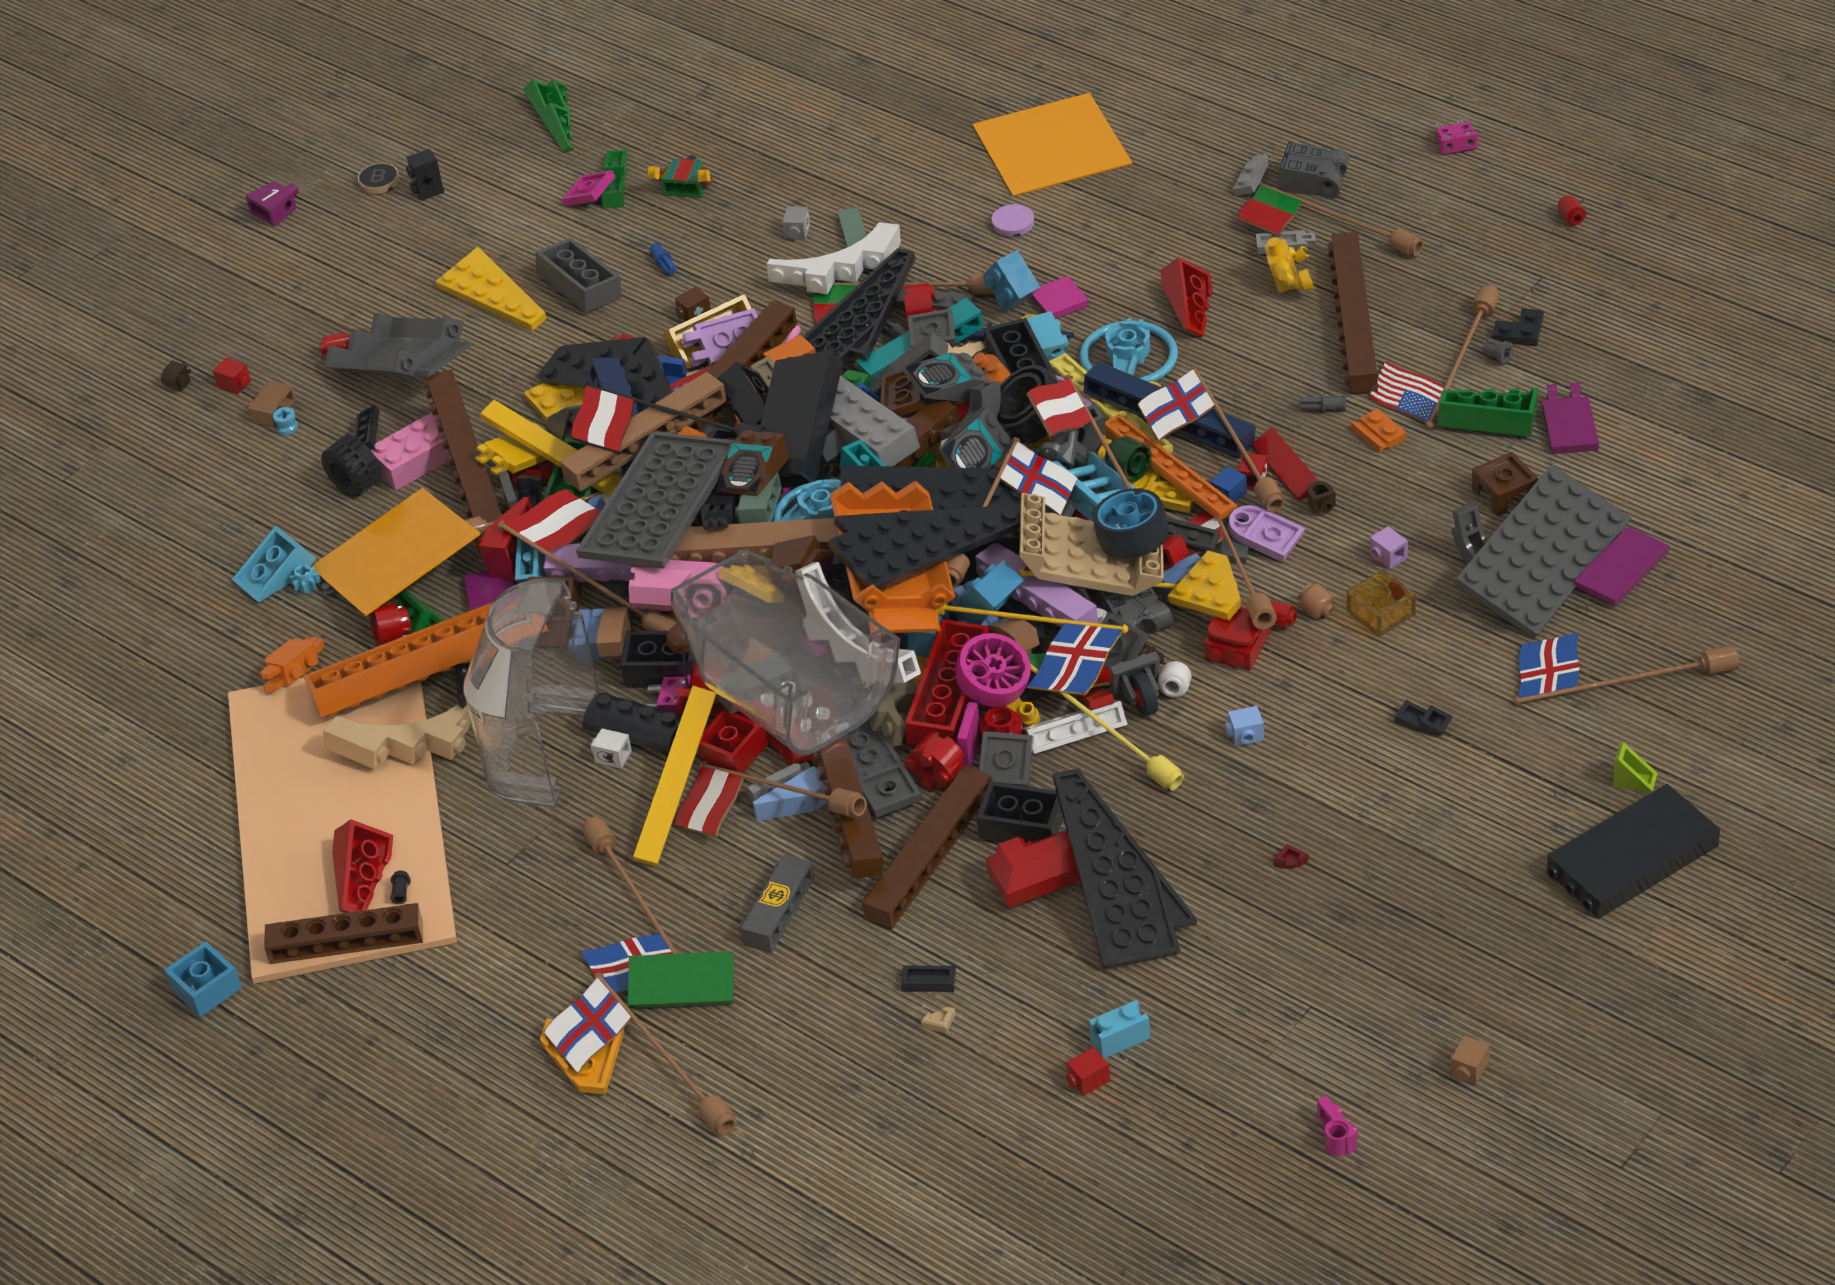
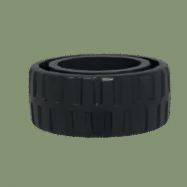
M1037 365L1023 367L1008 376L1000 385L1001 402L997 420L1009 435L1010 440L1019 438L1021 444H1028L1048 434L1032 403L1019 413L1022 406L1029 399L1027 393L1037 386L1060 382L1044 367Z

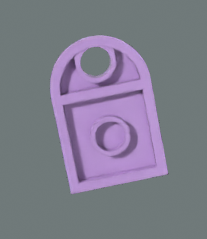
M1252 505L1236 508L1230 514L1228 521V531L1235 540L1280 562L1285 561L1305 531V528L1261 507ZM1236 519H1243L1246 522H1239Z

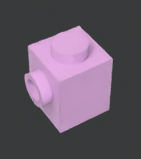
M1387 526L1370 537V555L1391 569L1408 558V540Z

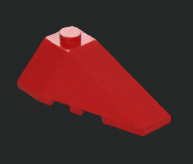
M1178 257L1160 270L1162 288L1184 330L1201 338L1204 336L1207 321L1205 312L1209 309L1210 305L1208 297L1212 295L1210 273Z
M352 819L334 830L332 855L339 911L349 913L367 910L374 895L373 891L381 880L382 872L392 856V834Z

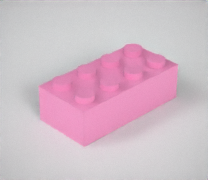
M430 413L377 442L375 448L371 450L379 462L381 477L395 490L448 462L446 454L450 452L449 449L444 450L441 436H444L443 432H438L435 422L438 419L437 415L433 416Z

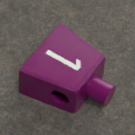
M271 182L245 196L249 211L275 227L296 209L294 196L299 194V190L294 183L283 187L277 182Z

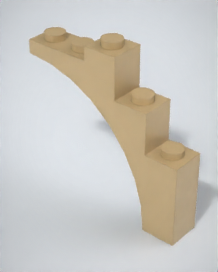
M456 705L447 712L430 719L399 725H372L336 716L323 730L324 748L373 769L381 761H385L388 755L413 765L419 757L424 756L426 750L452 760L457 753L462 752L466 743L464 734H466L472 722L477 719L472 715L467 705L464 709ZM469 706L472 711H475V714L479 715L478 711Z

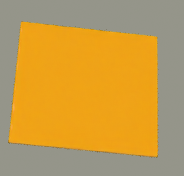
M1090 93L972 124L1012 196L1132 164L1131 159Z
M421 488L313 564L311 568L315 567L321 578L362 614L367 616L481 534L424 488Z

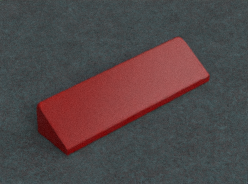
M1273 427L1269 428L1252 444L1253 449L1260 455H1267L1268 466L1298 501L1308 497L1309 485L1318 481V479Z

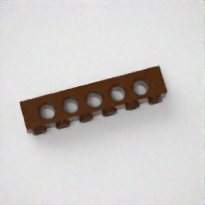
M418 903L265 924L264 948L269 964L423 943V919Z

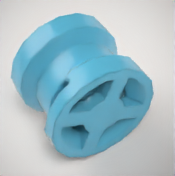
M282 407L273 413V420L277 424L276 430L281 435L292 434L298 429V423L295 420L296 415L292 408Z

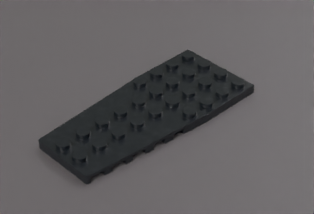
M843 465L841 467L840 487L850 482L860 492L864 493L878 483L884 482L897 493L916 481L929 492L933 510L982 507L1000 469ZM1000 481L988 506L1011 505L1020 514L1021 494ZM1045 507V513H1054ZM1020 529L988 543L1020 545Z

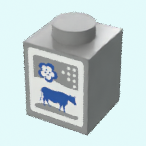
M787 206L782 222L785 239L806 240L810 227L808 207Z

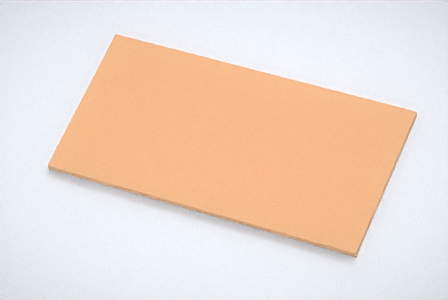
M304 677L299 678L290 686L283 685L273 692L264 691V685L228 692L253 983L256 984L457 943L432 753L426 750L424 756L419 757L413 765L388 755L385 761H381L373 769L324 748L323 730L336 716L372 725H399L426 720L422 681H413L408 683L403 689L390 690L385 692L380 698L367 699L362 701L357 707L344 708L339 710L336 715L330 717L320 716L311 699ZM352 819L392 834V856L382 872L381 880L373 891L374 895L367 910L418 903L423 919V943L269 964L264 948L265 924L344 913L339 911L332 855L334 830ZM399 870L406 871L411 878V883L407 887V901L403 904H395L390 900L392 892L391 876Z

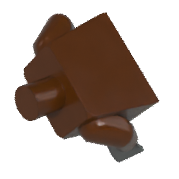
M815 535L775 543L772 559L767 560L766 566L770 574L778 579L784 589L791 590L794 588L795 583H798L795 571L815 562L821 564L823 561H829L830 564H839L842 561L832 550L823 549Z

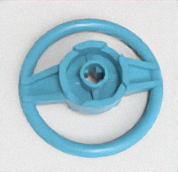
M1128 318L1127 321L1110 323L1091 333L1083 342L1079 357L1082 368L1088 372L1093 367L1089 362V350L1099 338L1105 335L1106 353L1109 356V361L1113 363V367L1134 375L1136 365L1144 363L1145 357L1148 356L1151 350V332L1162 338L1169 348V356L1166 363L1154 373L1140 377V379L1148 382H1156L1167 375L1174 367L1178 357V348L1174 338L1163 328L1149 322H1144L1143 319L1136 321Z
M817 480L791 490L776 505L772 522L835 518L830 493L840 488V480ZM797 498L798 503L782 517L786 507Z

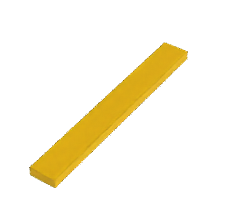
M493 400L480 413V419L561 467L560 461L578 451L496 400ZM612 472L590 486L611 497L623 477Z
M692 686L633 855L634 861L654 867L658 866L716 698V692Z

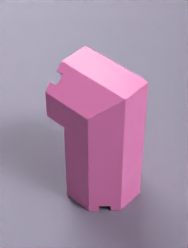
M669 560L664 569L632 565L630 573H634L633 579L629 580V603L633 609L687 612V616L694 620L696 616L695 609L699 608L701 611H704L709 605L715 606L722 603L721 595L725 593L730 595L733 585L716 577L718 567L725 566L712 562Z

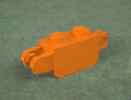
M316 637L304 640L291 639L266 657V667L260 672L263 680L268 679L267 683L263 684L264 691L273 692L283 685L290 686L319 663L317 655L325 647L323 639Z

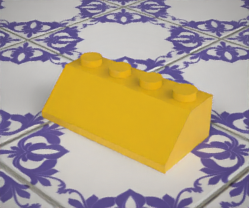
M745 294L667 330L662 336L671 354L675 358L685 359L686 370L693 368L689 361V358H692L691 353L702 351L699 342L691 347L683 348L680 341L684 339L683 334L693 332L695 324L751 309Z

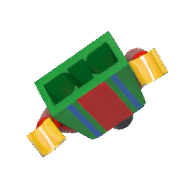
M689 155L686 159H674L662 171H660V167H647V178H653L661 182L663 196L702 198L704 185L709 186L713 181L710 170L703 168V162L694 155Z

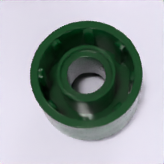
M1123 436L1113 440L1108 445L1127 480L1135 482L1145 475L1152 459L1151 448L1147 444L1129 436ZM1105 452V462L1117 472L1110 457Z

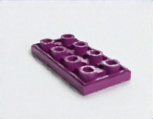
M1628 526L1574 580L1576 588L1616 606L1669 552V545Z

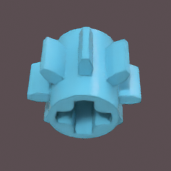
M309 565L296 567L294 569L295 575L290 576L295 591L299 590L302 593L313 592L316 589V583L321 582L316 568H311Z

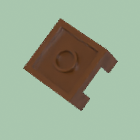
M1513 452L1472 468V490L1477 495L1480 494L1482 486L1492 496L1491 509L1497 516L1508 512V498L1524 491L1528 493L1539 480Z

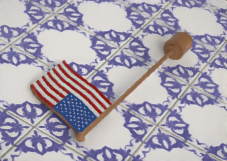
M1484 285L1478 290L1471 306L1472 311L1477 316L1445 386L1426 376L1401 369L1386 360L1377 378L1378 391H1371L1369 399L1383 407L1410 415L1424 422L1429 429L1433 428V422L1439 411L1442 391L1449 389L1480 318L1489 317L1493 314L1499 300L1498 289L1493 285Z

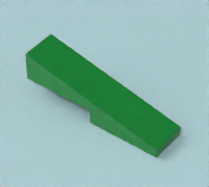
M627 150L607 151L603 169L604 171H613L616 177L601 194L603 209L624 207L628 161Z

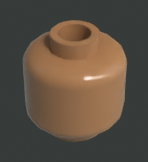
M1318 583L1306 585L1298 596L1300 609L1313 619H1319L1322 616L1326 618L1335 608L1332 605L1334 595Z

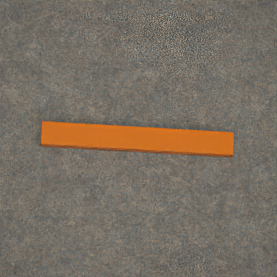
M1118 414L1105 421V433L1114 440L1123 436H1129L1147 444L1152 452L1149 467L1218 521L1229 516L1237 508L1236 503L1122 415Z

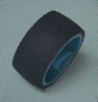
M1130 488L1112 493L1099 502L1093 513L1094 528L1100 546L1105 553L1113 557L1128 559L1144 556L1160 547L1168 535V521L1161 499L1157 494L1147 489Z

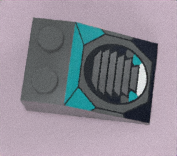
M963 352L960 354L947 353L907 366L903 370L923 397L929 399L970 403L968 389L984 381H989L984 375V371L975 364L973 358Z
M986 406L967 414L939 451L950 467L990 468L1007 452L1012 442L1009 435L998 422L995 414Z

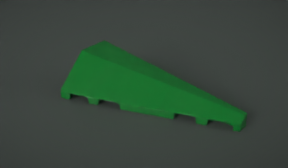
M532 79L523 88L524 93L562 151L565 153L572 151L574 147L570 145V140L573 138L572 134L569 133L571 128L570 108L566 106L569 98L565 94L567 85L553 79L548 84Z
M406 589L396 595L399 600L397 606H403L407 609L411 627L410 634L447 620Z

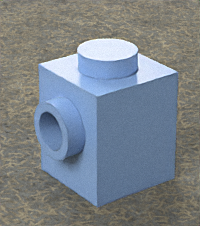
M1257 706L1228 712V722L1225 723L1227 737H1232L1235 746L1264 740V723Z

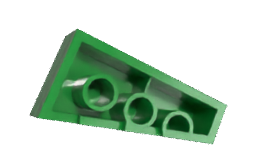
M1519 388L1509 389V393H1496L1495 389H1486V391L1481 393H1475L1474 390H1443L1439 402L1438 426L1449 429L1459 428L1470 431L1531 437L1537 414L1539 388H1530V392H1519Z

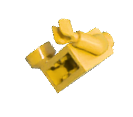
M1277 237L1269 239L1265 246V251L1278 292L1282 293L1292 289H1301L1305 292L1314 290L1308 268L1299 271L1297 274L1294 259L1298 263L1305 261L1309 257V255L1305 254L1308 249L1305 246H1301L1295 251L1293 247L1288 246L1285 239L1280 240Z

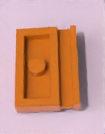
M1378 408L1359 418L1358 422H1351V430L1379 453H1382L1386 447L1389 449L1407 439V432Z

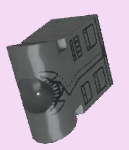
M1288 142L1279 169L1278 190L1308 195H1317L1319 193L1326 198H1336L1339 195L1343 182L1342 177L1349 163L1348 153L1341 149L1327 151L1326 148Z
M1152 587L1134 596L1095 589V605L1097 608L1113 613L1148 634L1170 627L1174 623L1171 611L1163 602L1157 599V595Z

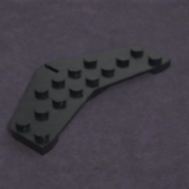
M645 337L563 345L554 352L536 376L541 382L554 386L562 384L582 387V383L585 381L591 384L587 373L592 358H618L621 367H624L626 381L631 386L632 397L655 404L673 393L653 344ZM637 403L638 414L648 408V406Z

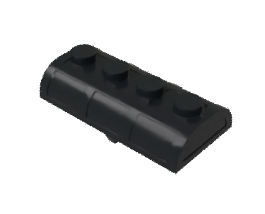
M602 692L596 695L586 708L582 728L598 734L601 729L628 734L631 746L637 744L669 753L682 715Z

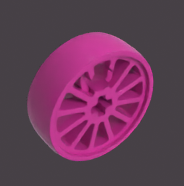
M994 633L981 634L970 639L961 649L955 665V677L961 691L972 701L989 707L1006 706L1016 701L1024 692L1031 672L1030 660L1025 650L1013 639ZM989 650L996 651V654L990 655ZM978 651H982L984 658L978 653ZM1000 654L1007 656V658L1004 659ZM1011 662H1013L1016 665L1006 667Z

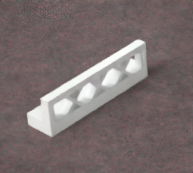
M1114 700V703L1093 710L1087 708L1113 729L1127 725L1121 701ZM1082 710L1025 727L1023 728V735L1034 736L1032 753L1036 754L1106 732L1107 730Z

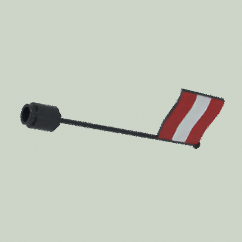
M585 381L582 383V388L585 390L583 402L572 427V440L621 454V444L631 421L634 402L735 432L736 438L743 430L755 432L771 431L767 430L764 426L748 421H743L735 428L597 387Z

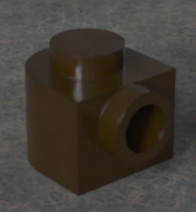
M172 360L164 368L161 374V382L163 385L180 391L191 381L189 376L191 369L184 363L181 364Z
M1316 481L1308 487V505L1314 514L1318 512L1328 513L1333 507H1336V493L1327 482Z

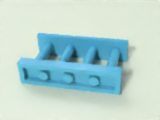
M1094 452L1089 453L1086 466L1067 470L1076 478L1085 475L1093 478L1084 482L1077 478V482L1068 499V502L1072 503L1090 521H1094L1093 513L1099 502L1112 493L1127 489L1118 472L1108 466ZM1053 461V463H1055V464H1057V465L1063 467L1064 469H1066V468H1065L1063 465H1061L1058 461ZM1103 487L1107 492L1095 494L1091 489Z

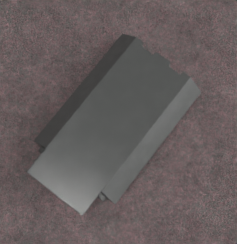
M374 313L370 333L351 329L348 349L328 346L324 367L341 372L428 378L474 343L460 342L464 321L447 316H443V319L400 318Z

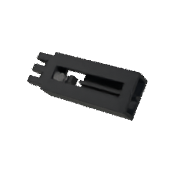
M716 489L711 491L701 510L704 530H709L711 526H713V529H719V526L728 528L729 524L733 523L735 508L740 502L739 494L718 493Z

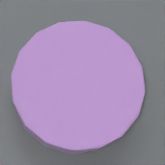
M1009 204L1002 206L992 215L993 229L998 234L1007 237H1014V234L1018 233L1024 235L1034 226V213L1024 205Z

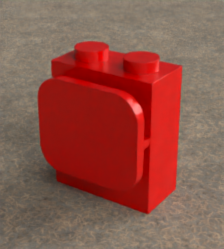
M1240 607L1230 620L1214 616L1208 626V635L1204 641L1205 660L1251 671L1271 632V627L1268 629L1256 628L1247 609Z

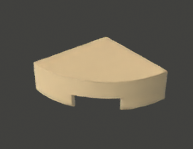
M944 1007L941 1011L932 1014L928 1013L922 1019L921 1027L947 1034L956 1015L955 1008Z

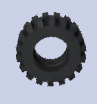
M342 436L321 454L322 466L329 479L338 489L352 497H359L381 478V468L375 455L362 441L353 436Z

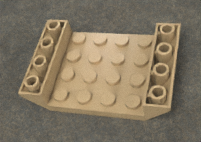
M1021 493L1019 556L1037 579L1134 596L1163 582V544L1153 552L1141 557L1122 559L1110 556L1100 546L1094 528V521L1062 516L1055 513H1045V497Z

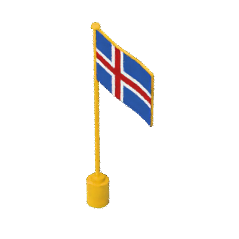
M946 604L936 609L938 619L948 610L1064 624L1050 644L1039 671L1027 688L1086 695L1098 679L1110 650L1121 634L1128 632L1126 624L1115 626L947 606Z

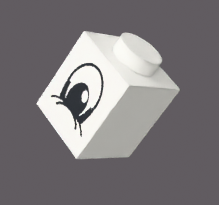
M601 729L591 743V751L593 752L595 763L622 769L632 752L629 735Z

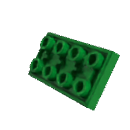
M733 951L629 956V1008L734 1004Z

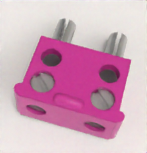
M1460 119V121L1457 120L1456 124L1442 126L1441 123L1435 125L1436 142L1440 147L1441 154L1457 153L1478 148V133L1474 131L1470 122L1463 123Z
M688 675L689 688H690V687H691V682H692V676H691V675ZM685 676L664 677L662 685H648V693L660 694L658 702H645L644 705L677 714V690L687 689Z

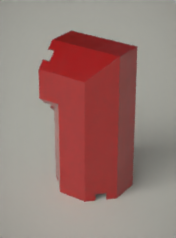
M1066 830L1034 842L1028 840V843L1023 838L1016 837L1000 843L995 848L997 853L993 858L989 855L986 859L987 874L1008 908L1079 882Z

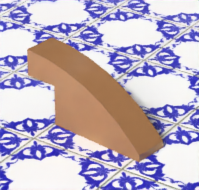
M616 605L607 606L604 609L599 623L596 642L599 657H605V660L622 658L626 632L632 631L634 611L629 607Z
M1004 617L986 625L990 626V633L1004 635L1016 641L1027 654H1032L1031 648L1039 645L1036 628L1023 619Z

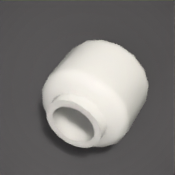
M1172 661L1165 664L1160 671L1157 682L1160 691L1172 698L1184 695L1188 691L1191 682V671L1182 662Z

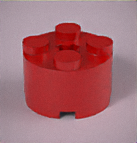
M929 282L902 286L903 291H908V295H904L907 320L910 315L937 311V308H932L931 300L936 298L934 286H929Z
M938 732L925 734L909 753L904 763L906 769L912 772L920 781L922 788L927 791L945 789L952 782L953 777L965 765L962 761L964 753L959 745L948 736L945 739L939 737Z

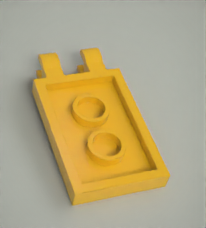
M507 434L477 446V450L481 454L475 457L481 464L492 459L496 466L492 467L490 471L495 475H499L498 473L507 470L516 473L548 460Z

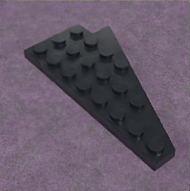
M897 248L803 336L815 348L816 353L830 350L843 361V366L851 357L865 361L869 359L914 264L916 257L913 251Z
M1011 505L841 515L835 517L834 524L843 534L830 539L828 547L866 588L873 584L881 590L1020 529V514Z
M1079 769L1053 773L1054 786L1102 968L1107 969L1179 954L1180 947L1175 929L1196 925L1197 918L1082 772Z

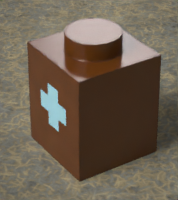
M697 287L675 298V312L680 319L685 321L711 310L709 296Z

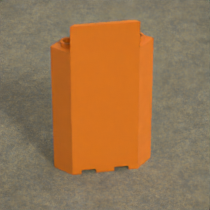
M916 481L897 493L884 482L878 483L864 493L848 482L830 493L835 517L841 515L890 513L901 510H933L929 492ZM946 561L881 590L873 584L866 588L846 566L853 600L868 611L873 633L941 632L936 609L955 598Z

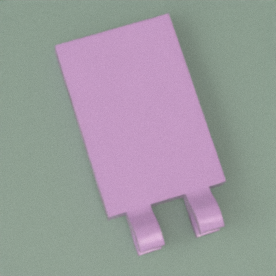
M755 309L695 324L693 332L684 333V339L680 340L683 348L691 347L699 342L702 351L691 353L692 358H689L691 366L697 367L706 361L710 366L718 361L726 350L750 326L751 322L758 317Z

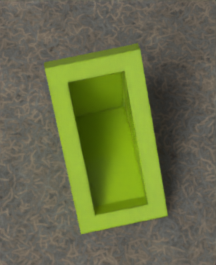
M1624 742L1620 743L1614 761L1613 787L1645 793L1653 792L1658 773Z

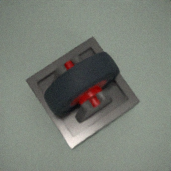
M1156 651L1142 654L1135 659L1119 662L1110 667L1109 692L1113 694L1114 700L1120 701L1127 698L1131 706L1136 705L1143 716H1149L1158 711L1157 697L1159 696V687L1157 682L1160 658Z

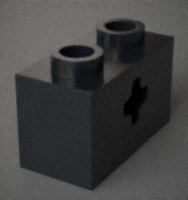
M430 149L406 157L408 162L406 171L409 178L412 179L409 185L413 194H417L420 200L423 201L444 193L438 162Z

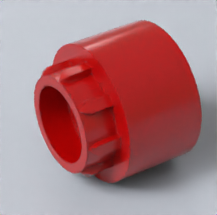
M396 603L384 604L370 613L372 635L377 647L411 633L407 609L403 606L397 607Z
M993 707L980 719L981 744L983 731L1023 735L1021 717L1009 707Z

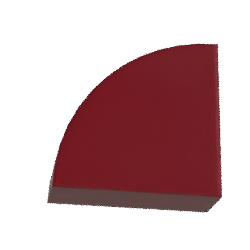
M1287 844L1273 859V866L1282 869L1297 868L1309 861V854Z

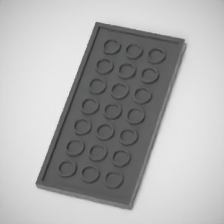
M652 431L577 548L578 558L664 569L718 482L731 445L735 440Z
M1551 464L1459 574L1454 584L1535 639L1575 590L1574 580L1617 538L1631 517Z

